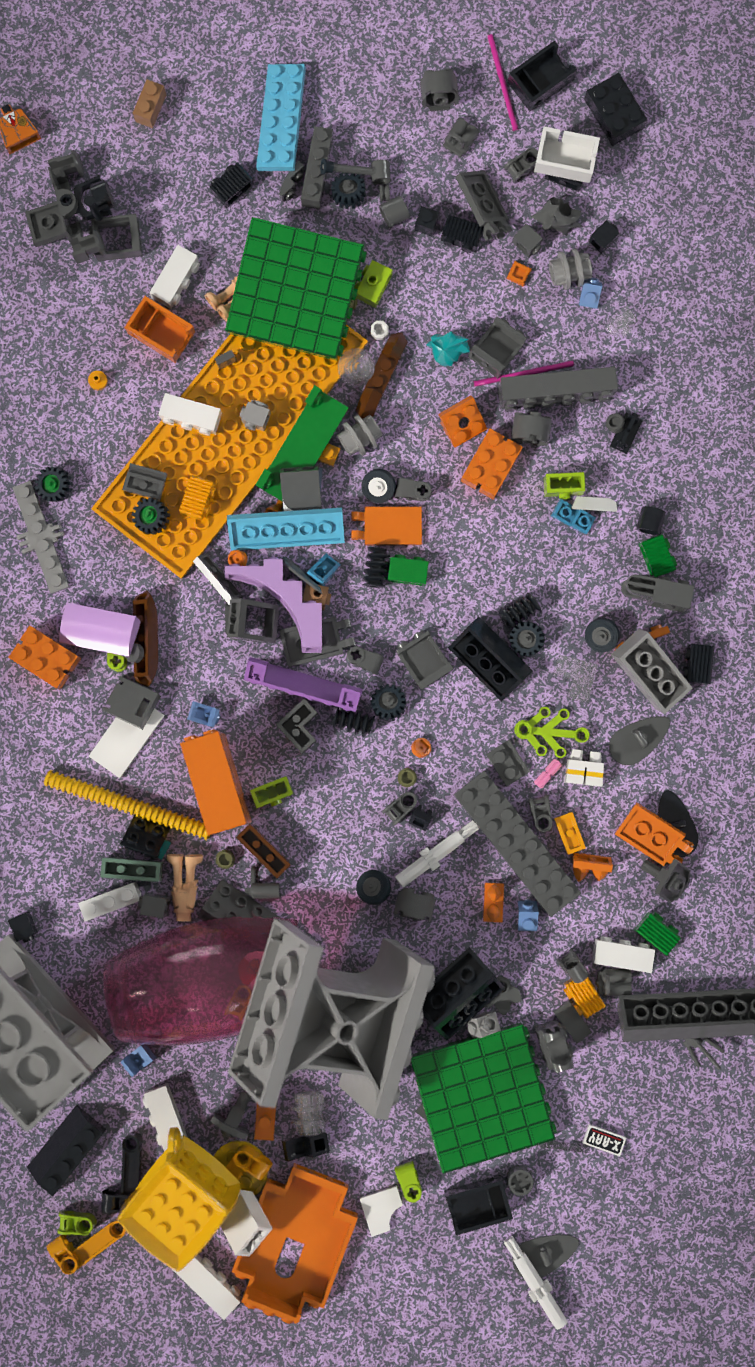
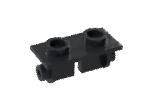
M625 412L626 426L623 431L615 434L610 447L625 454L628 453L643 421L638 418V414Z

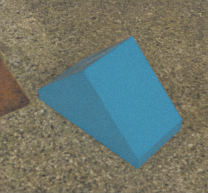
M325 554L308 570L307 575L318 585L325 586L341 564L328 554Z

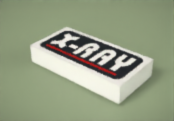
M588 1124L583 1144L621 1156L626 1137Z

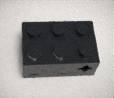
M555 40L509 73V86L529 112L575 80L577 69L571 64L569 68L563 65L557 54L559 45Z
M620 73L611 76L586 91L584 101L611 146L618 144L645 128L648 119Z
M501 1175L444 1191L456 1236L513 1219Z

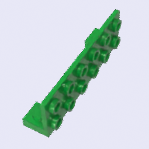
M315 385L305 400V408L269 469H264L255 484L280 501H282L280 468L315 466L348 411L346 405L325 394Z

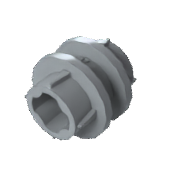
M571 249L570 257H566L564 252H558L557 259L549 261V272L553 285H562L564 290H569L571 282L575 281L577 287H582L584 280L592 278V266L588 253L579 254L577 249Z
M355 415L354 420L356 423L350 426L347 422H344V431L337 436L349 456L356 452L364 456L366 455L364 447L370 445L373 449L377 448L375 440L383 435L371 415L363 419L359 415Z

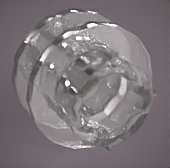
M301 1091L294 1094V1102L290 1104V1110L297 1111V1116L290 1118V1124L295 1125L296 1132L299 1135L312 1136L325 1132V1124L329 1122V1116L323 1115L322 1110L329 1108V1102L324 1101L323 1094L320 1091Z

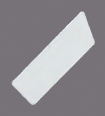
M577 496L572 509L617 512V505L610 498Z

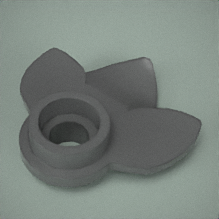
M498 976L496 978L504 983L505 989L487 1004L485 1008L494 1005L502 1015H506L510 1010L512 1002H521V994L516 987L510 984L506 977Z

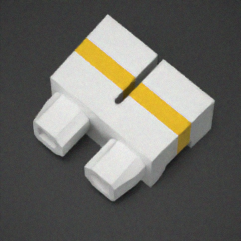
M572 749L570 759L567 760L564 783L603 787L604 763H601V752L590 751L588 762L582 761L583 750Z

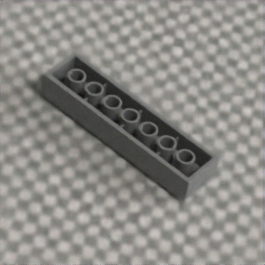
M485 771L479 773L453 794L548 916H554L581 894L576 885Z
M755 988L619 996L617 1012L622 1042L755 1035Z

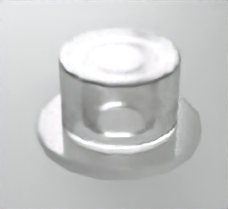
M353 348L344 352L338 363V373L341 379L351 386L364 385L373 376L375 371V364L371 355L360 348Z

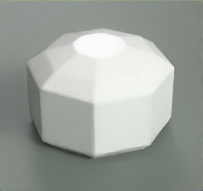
M376 320L371 325V335L375 340H384L388 336L389 326L384 321Z

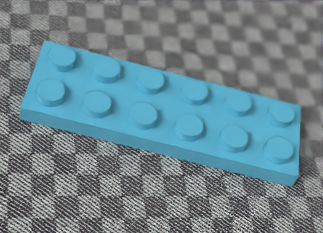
M268 64L256 165L258 171H295L306 72L305 64Z
M342 508L227 515L231 551L345 543Z

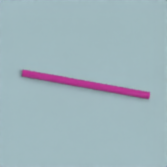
M490 34L487 37L512 129L516 131L518 130L516 118L493 34Z
M574 361L501 375L498 379L491 377L474 381V386L499 382L502 377L533 375L574 366Z

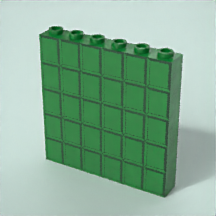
M252 217L225 332L337 361L338 356L342 357L344 346L341 345L342 339L346 338L348 334L347 319L351 320L353 313L351 302L352 300L355 301L358 289H355L357 281L360 282L362 276L360 265L361 262L365 263L367 251H364V245Z
M521 1022L500 1028L501 1031L483 1038L468 1037L412 1054L411 1064L443 1174L556 1140L554 1133H557L554 1121L551 1122L549 1117L551 1108L548 1102L545 1103L543 1096L546 1095L545 1087L538 1079L541 1073L538 1064H534L533 1061L535 1052L533 1046H529L527 1040L530 1037L527 1026H523Z

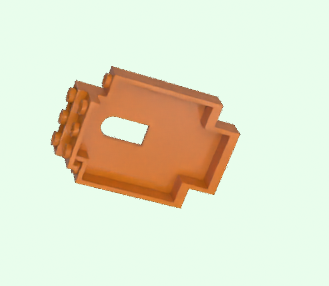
M296 1163L292 1166L286 1185L267 1178L258 1202L273 1229L250 1256H237L232 1268V1273H235L236 1277L249 1279L241 1301L247 1308L260 1309L265 1315L271 1317L275 1315L288 1324L299 1323L305 1302H308V1305L313 1308L321 1307L324 1309L358 1219V1213L341 1207L348 1190L347 1183ZM288 1237L303 1243L304 1247L294 1273L288 1278H282L277 1275L275 1266L285 1239Z

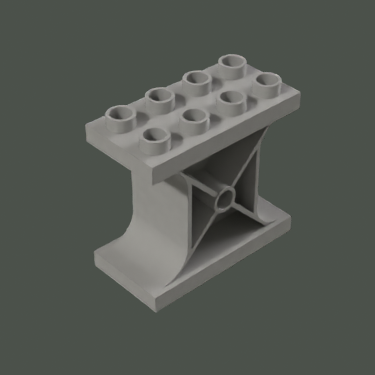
M274 919L228 1073L260 1106L275 1108L284 1080L295 1071L314 1069L339 1072L342 1074L338 1086L374 1119L388 1120L392 1106L397 1104L400 1097L399 1082L403 1069L411 1061L412 1052L410 1046L415 1030H418L423 1022L422 1007L426 994L432 990L435 983V966L397 940L383 938L376 962L363 972L349 973L318 968L324 947L289 921Z
M9 934L0 941V1103L28 1133L116 1048L20 942H16L15 937Z

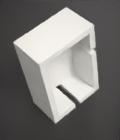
M544 126L534 172L590 183L600 138L564 131L561 142H558L560 130Z

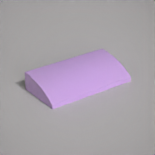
M66 602L60 626L59 642L130 657L141 621L136 616Z

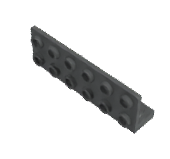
M221 880L197 917L213 928L219 921L263 951H265L274 919L284 920L224 880Z

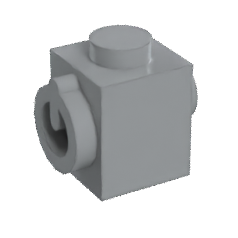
M256 400L248 402L246 407L243 406L240 417H242V423L245 424L244 427L253 431L255 429L265 431L271 415L270 409H268L269 406Z
M496 1011L480 1013L467 1022L468 1031L472 1038H483L501 1031Z

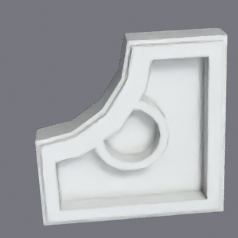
M397 1185L360 1197L371 1237L390 1231L389 1222L391 1215L397 1208L403 1206Z

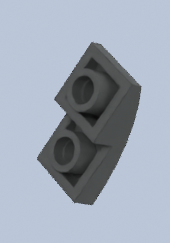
M300 161L295 164V171H289L282 183L279 193L282 203L286 199L289 201L295 196L296 185L294 182L298 183L304 176V165Z

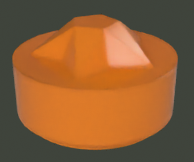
M242 550L231 551L228 555V564L246 566V553Z
M425 738L416 739L411 745L412 753L418 758L426 757L431 752L430 742Z

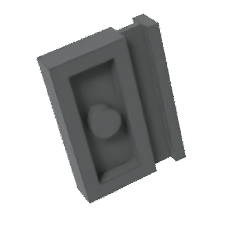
M130 463L122 490L160 501L168 474Z
M507 740L486 754L506 787L530 772L510 740Z

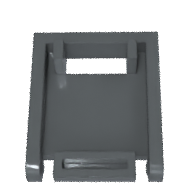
M120 676L119 681L123 685L116 683L106 701L110 708L103 707L102 711L143 730L161 696ZM146 699L149 704L142 717L137 716V712Z

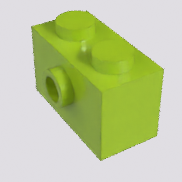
M374 260L371 261L370 265L367 264L362 273L364 275L362 281L357 282L355 289H358L357 299L376 308L392 277L393 270Z
M584 472L546 474L544 477V497L570 499V496H582L585 492Z
M287 776L250 790L256 808L271 804L272 807L282 803L281 799L294 794Z

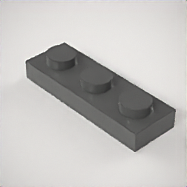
M207 553L197 556L193 560L197 569L205 575L210 585L220 593L221 598L229 605L230 599H240L243 597L230 580H225V574Z

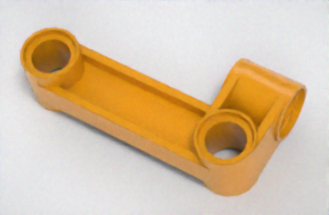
M242 1145L238 1148L226 1168L237 1180L240 1179L244 1172H248L256 1179L262 1181L273 1163L268 1157L260 1154L251 1146ZM240 1153L246 1154L248 1159H242Z
M117 1217L76 1248H74L72 1242L67 1240V1235L58 1236L47 1244L46 1247L64 1274L70 1275L118 1239L122 1238L127 1231L124 1228L121 1232L115 1229V1224L119 1223ZM67 1259H72L75 1267L69 1266Z

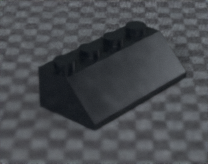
M480 617L475 619L448 647L501 702L533 671Z
M76 1105L27 1166L37 1184L51 1196H54L107 1129Z

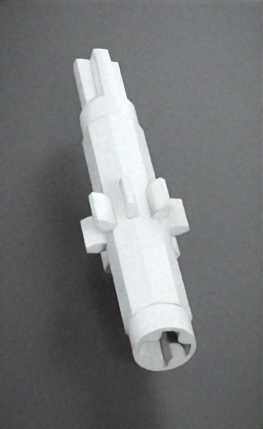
M472 820L431 850L428 847L419 852L421 855L419 859L395 876L398 883L404 888L429 868L432 871L441 866L438 861L479 830L477 824Z
M513 1236L505 1239L504 1244L531 1289L528 1293L532 1301L538 1300L556 1330L561 1329L568 1321L550 1293L553 1290L551 1284L547 1279L544 1281L541 1279Z

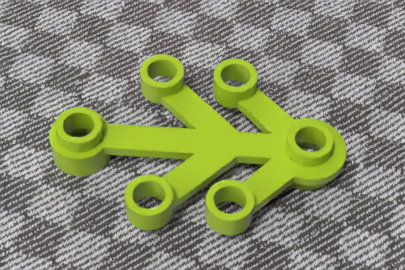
M548 707L540 708L539 713L529 721L521 720L514 727L516 736L520 739H527L534 747L535 753L538 756L546 755L547 748L541 745L534 735H541L554 750L557 758L565 757L566 750L552 736L574 738L578 743H584L589 739L590 734L584 727L577 728L575 731L553 729L562 720L569 718L570 713L567 709L559 710V713L543 727H534L541 719L550 716L551 711ZM542 709L548 711L547 716L541 714ZM561 711L567 712L566 718L560 716ZM522 726L527 727L526 733L520 731ZM579 732L584 733L583 739L578 738L577 735ZM539 747H543L545 749V752L543 754L538 753ZM558 749H562L564 751V754L562 756L557 755Z

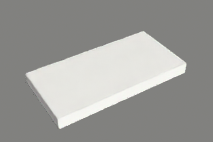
M143 701L136 714L137 716L142 717L148 706L147 702ZM154 708L143 730L115 718L89 757L121 778L165 715Z

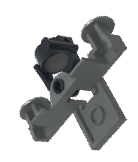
M71 150L72 154L47 160L50 166L48 171L57 201L26 211L25 213L35 247L67 237L73 248L72 256L76 263L79 264L90 260L89 255L100 252L101 256L105 257L106 248L101 234L96 229L93 230V234L84 236L79 221L71 224L69 218L80 213L86 221L91 219L101 221L104 216L112 215L110 209L114 208L115 205L108 184L105 180L101 179L100 175L77 184L74 188V194L72 193L68 175L78 172L82 178L85 172L79 154L76 150ZM90 189L92 196H87L83 203V193L85 190ZM84 204L90 208V212L85 209Z

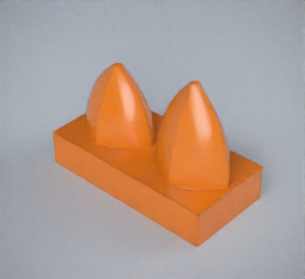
M573 853V872L578 882L586 877L589 870H592L597 881L605 878L608 872L612 873L613 863L611 857Z
M484 883L483 922L503 923L504 883Z

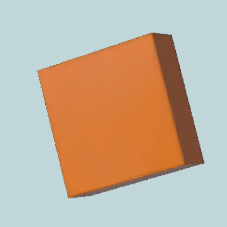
M514 261L506 279L524 286L532 268Z

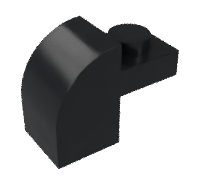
M314 1131L298 1134L293 1138L282 1141L284 1158L288 1162L305 1156L314 1158L330 1152L326 1132Z

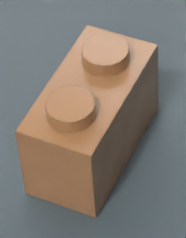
M146 79L133 111L135 122L150 128L154 127L167 95L163 85Z

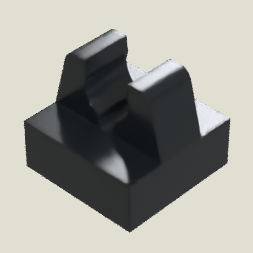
M419 805L413 811L408 823L426 831L433 817L432 810L429 809L426 814L421 811L422 805Z

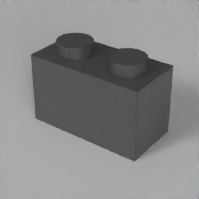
M149 892L144 894L142 898H139L138 902L140 914L161 919L168 916L171 897Z

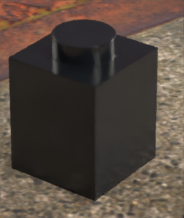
M421 206L415 222V231L432 237L438 222L439 212Z
M606 220L590 235L588 242L602 254L617 240L620 233L613 223H609Z
M30 911L8 920L16 942L22 940L25 943L35 939L33 935L38 933Z

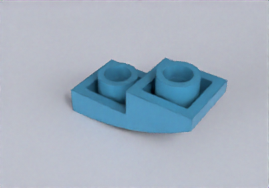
M562 499L558 501L551 514V517L584 534L589 532L596 518L584 510L572 509V505Z

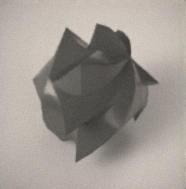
M550 198L544 204L541 211L531 216L542 223V229H555L566 236L571 228L583 227L576 222L581 215V211L572 209L568 203L563 202L562 198Z

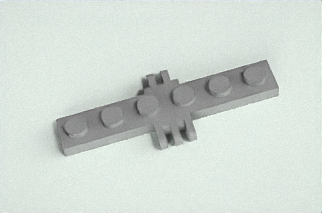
M31 481L12 487L28 532L16 536L17 540L26 539L19 543L20 547L28 545V548L21 550L22 554L35 550L51 594L70 588L54 543L59 542L58 538L64 536L63 531L55 532L62 529L61 524L55 526L52 523L46 524Z

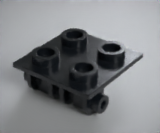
M134 814L120 845L124 846L125 849L135 850L136 853L139 851L141 855L145 854L152 859L154 857L158 859L160 849L170 827L159 825L157 822L153 823L152 820L147 821L146 818L142 819L141 816L136 817Z

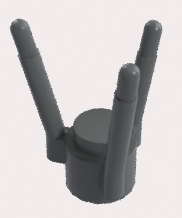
M709 1038L684 1039L683 1044L687 1047L698 1068L700 1064L692 1047L694 1049L698 1047L718 1070L721 1069L720 1065L701 1043L705 1040L721 1053L725 1052L724 1049Z

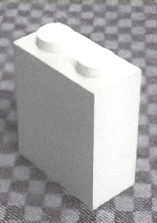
M240 1190L235 1206L221 1225L236 1256H250L273 1229L253 1191Z

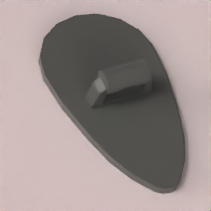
M649 717L617 730L609 742V751L612 758L622 765L639 763L662 741L669 729L670 720L667 717Z
M549 1235L525 1241L519 1247L522 1252H525L542 1278L556 1270L574 1254L579 1245V1240L570 1235ZM512 1259L513 1267H514L515 1271L517 1272V1274H518L519 1276H521V1277L523 1278L522 1274L520 1273V1271L518 1270L516 1264L514 1263V1261H513V1259Z

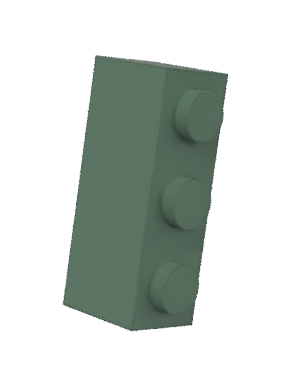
M103 857L100 877L160 882L162 881L164 862Z

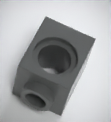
M526 223L513 236L512 243L529 257L531 254L536 255L540 251L543 238Z

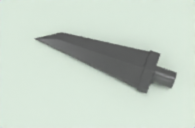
M286 556L282 558L283 566L296 574L313 589L323 594L321 588L296 563Z

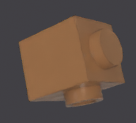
M306 583L302 603L313 600L316 603H322V610H325L326 605H330L332 594H329V587L318 585L322 590L323 594H321Z

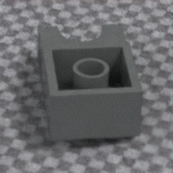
M634 574L622 583L621 592L625 597L646 601L647 606L683 613L691 607L694 586L689 585L690 582L684 580L673 582L670 581L671 578L659 576L658 579Z
M557 1020L534 1026L547 1068L549 1070L553 1069L555 1073L573 1069L574 1065L571 1058L573 1057V1052L565 1039L568 1038L565 1026Z

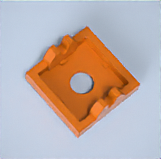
M471 395L438 414L441 420L440 424L454 448L487 430L477 404ZM468 418V425L461 428L459 426L460 419Z

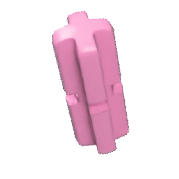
M553 759L545 768L546 771H543L534 783L539 788H543L551 779V776H554L561 768L562 764L557 759Z

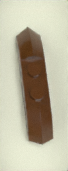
M402 332L390 335L379 356L355 410L361 418H365L368 415L374 417L408 344Z
M146 590L137 595L133 600V616H136L141 621L134 643L140 644L144 649L143 659L139 663H134V678L138 683L149 688L158 668V614L155 602L151 594Z

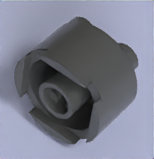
M452 69L427 70L423 73L424 76L420 80V91L424 108L429 107V111L432 112L449 110L450 105L455 103L456 106L459 103L457 77Z
M515 412L511 440L518 444L525 442L533 444V446H546L549 444L552 418L541 416L539 412H530V415Z
M404 887L402 891H398L393 914L397 915L398 912H401V917L418 921L427 918L426 922L431 923L436 899L433 898L434 894L427 892L416 894L414 889Z

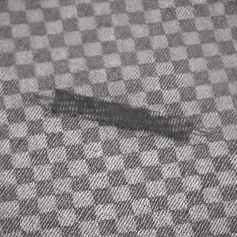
M549 1141V1142H546V1143H543V1144H552V1143H556V1142H554V1141ZM576 1144L581 1146L544 1148H555L567 1151L588 1150V1145Z

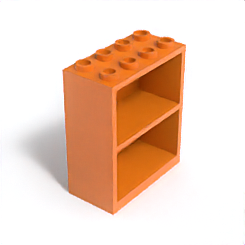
M214 729L203 732L204 736L201 737L195 735L184 738L185 742L180 743L207 835L216 834L252 822L226 734Z

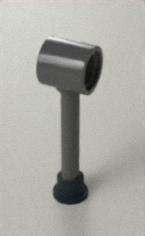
M324 158L320 164L321 174L334 171L370 175L372 183L375 185L391 182L390 162L388 160H375L371 163V167L334 164L333 161H327Z

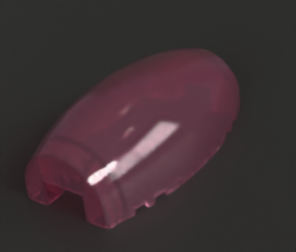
M255 916L253 918L231 917L202 921L155 935L154 938L142 941L138 945L126 949L111 958L104 966L103 984L107 1011L115 1036L121 1042L159 1046L201 1044L238 1036L274 919L289 921L299 929L298 921L277 917L260 918Z

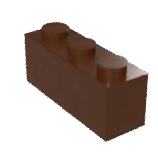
M249 823L236 837L276 878H279L292 864L252 823Z

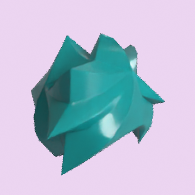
M452 331L445 335H433L431 341L426 345L432 348L435 361L444 367H452L454 362H458L461 354L470 352L467 342L469 339L454 334Z

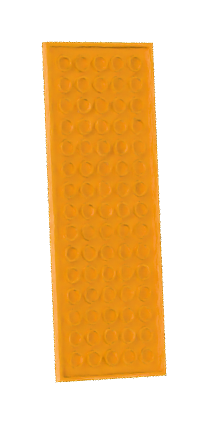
M349 327L347 337L343 338L341 343L344 346L342 357L338 356V360L335 361L230 334L180 396L184 399L221 409L222 415L216 435H203L197 429L192 428L190 431L181 428L179 424L168 425L161 420L91 509L180 579H183L194 565L193 560L197 556L202 555L227 523V515L235 513L256 486L255 484L264 469H269L305 408V400L314 385L328 395L368 344V340ZM232 350L237 362L220 370L215 358ZM251 400L260 401L269 406L268 409H270L271 415L265 431L247 429L244 427L245 424L242 423L240 412L242 407H246L247 403L251 402ZM130 463L168 474L160 502L164 503L165 507L168 508L169 511L167 513L170 514V517H167V520L170 521L169 524L165 523L167 527L166 529L162 528L161 533L156 532L153 535L142 532L139 528L135 527L136 523L132 521L135 518L132 516V512H136L133 509L134 506L138 507L137 503L139 501L143 502L142 499L148 498L122 490ZM191 475L212 481L214 488H216L214 498H210L208 506H210L209 514L207 517L204 516L203 521L182 515L179 512Z

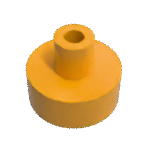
M93 371L88 377V383L92 389L99 391L107 386L108 379L102 371Z

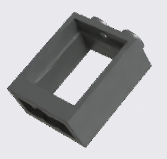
M136 214L103 217L101 221L91 219L92 226H89V234H93L95 229L99 232V229L130 226L132 249L106 251L105 257H102L100 252L93 253L92 256H95L97 261L143 256L139 220Z
M242 598L230 599L227 638L258 643H276L279 605ZM247 606L266 609L263 636L245 634Z

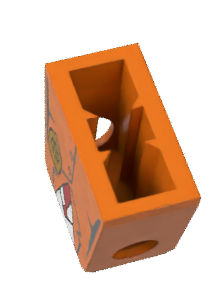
M5 105L1 108L3 117L0 118V132L9 154L41 139L37 129L22 109L13 111L11 105Z

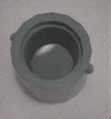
M400 195L379 205L380 213L388 228L410 218L408 208Z
M515 1165L509 1169L506 1185L509 1186L512 1193L524 1196L531 1192L534 1184L531 1175L532 1171L523 1165Z

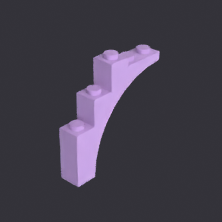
M269 557L264 559V566L258 564H250L248 566L230 564L225 566V580L241 581L255 585L280 601L290 613L297 626L301 639L302 653L322 652V603H316L313 600L302 603V581L297 579L283 581V559Z

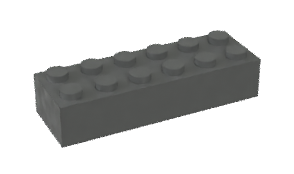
M616 367L502 377L498 384L500 409H505L507 412L515 411L517 407H524V410L534 409L537 405H542L543 408H550L558 403H561V406H569L573 402L579 401L580 404H589L591 400L608 402L618 390Z

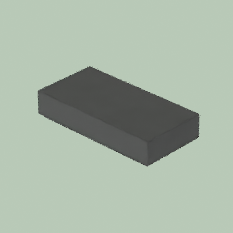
M569 1000L553 1011L576 1044L592 1033Z

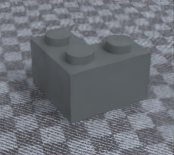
M303 699L276 724L302 754L317 741L304 726L318 713Z

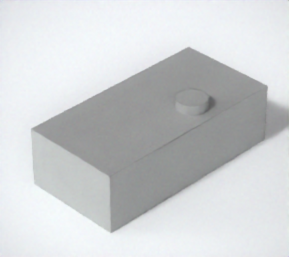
M638 629L611 654L651 705L663 714H666L693 689L647 631Z

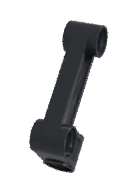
M138 1132L129 1133L122 1141L121 1191L117 1189L116 1191H109V1189L102 1191L101 1212L119 1213L126 1198L131 1195L141 1181L143 1137ZM129 1138L135 1139L137 1146H131L128 1141Z

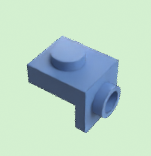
M592 277L584 280L579 299L580 306L597 309L602 290V282H599V279Z
M193 701L187 720L214 728L220 718V709Z
M518 901V931H537L539 915L537 901Z
M144 1042L121 1061V1064L130 1076L133 1077L155 1060L156 1056Z

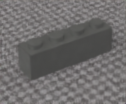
M314 126L301 195L303 207L320 209L327 173L321 174L320 164L323 158L327 161L330 159L333 129Z

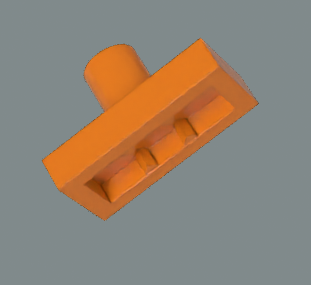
M257 1103L255 1140L274 1141L276 1107H263Z

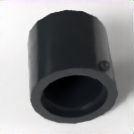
M642 506L636 530L650 535H660L666 512L659 508Z

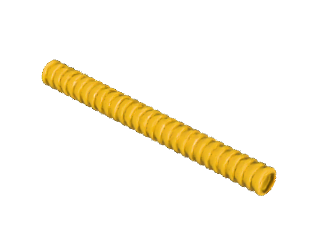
M53 770L48 771L44 780L46 787H55L56 790L67 791V794L73 793V796L79 795V798L84 797L85 800L90 799L91 802L96 801L97 804L101 803L103 806L106 804L109 808L112 806L115 810L117 808L119 811L124 810V813L130 812V815L136 814V817L141 816L142 819L147 818V821L153 820V823L159 822V825L164 824L165 827L170 826L171 829L176 828L177 831L180 829L183 833L186 831L187 834L192 833L193 836L204 837V840L210 837V835H207L204 822L202 823L201 820L190 819V816L184 817V814L178 815V812L172 813V810L167 811L166 808L161 809L160 806L155 807L154 804L151 806L148 802L145 804L142 800L140 802L138 799L133 800V797L127 798V795L121 796V793L116 794L115 791L110 792V789L104 790V787L99 788L98 785L93 786L92 783L87 784L86 781L82 782L80 779L77 781L74 777L71 779L70 776L59 775V772L53 773Z

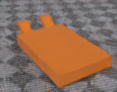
M365 507V512H351V521H365V531L352 530L351 540H365V545H422V507Z
M637 802L615 832L616 836L662 866L666 862L671 864L674 859L682 863L683 859L673 854L677 847L687 854H690L694 849L692 842L684 840L685 833Z

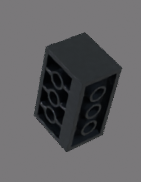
M468 947L435 977L434 986L431 991L427 992L422 1007L423 1016L440 1035L449 1040L498 996L505 987L475 952Z

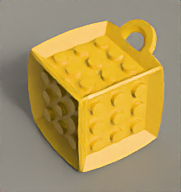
M171 1127L168 1134V1148L156 1160L136 1189L126 1199L120 1209L118 1222L153 1256L175 1271H181L205 1247L235 1206L240 1194V1182L209 1152L186 1136L181 1135L178 1127Z

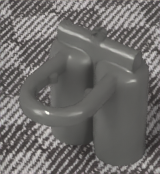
M458 118L445 137L443 147L449 150L450 154L454 153L461 158L463 154L467 153L480 131L477 127L469 125L464 119Z
M252 865L251 887H247L245 893L252 896L253 899H280L279 883H256V867Z
M604 969L597 971V993L603 994V996L632 995L631 970Z

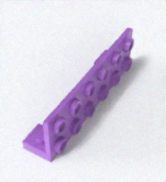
M253 657L248 659L244 680L252 684H260L273 690L277 689L287 692L290 695H298L308 700L323 702L329 706H337L346 711L356 712L363 691L358 687L344 683L339 684L269 664L267 661Z

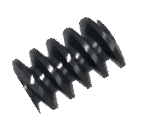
M368 547V551L371 553L367 554L366 558L371 561L365 562V565L369 568L364 569V573L368 576L362 578L366 582L362 585L383 588L386 585L381 583V580H387V577L383 576L382 573L388 572L383 566L389 565L385 558H389L391 555L386 553L387 549Z
M530 593L525 594L526 599L520 596L519 603L513 600L512 606L507 603L505 609L503 607L498 608L499 616L507 630L508 624L515 627V620L522 623L521 617L528 620V613L533 617L535 616V610L542 613L539 603Z
M338 707L333 719V727L335 728L340 724V730H343L347 726V732L349 733L354 728V734L358 735L362 731V737L364 738L367 734H370L375 716L368 720V713L361 717V711L354 715V711L346 712L344 709L339 710Z

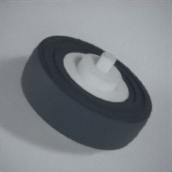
M373 469L364 476L361 488L364 496L369 501L384 503L394 495L396 482L390 472L384 469Z

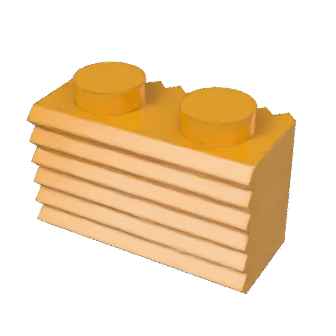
M191 475L179 512L182 515L203 521L204 516L207 517L210 511V506H208L210 498L213 499L216 493L214 483Z
M588 977L581 983H574L572 979L564 983L566 988L563 990L569 1000L571 998L574 999L576 1003L574 1008L579 1016L583 1015L587 1019L606 1007Z

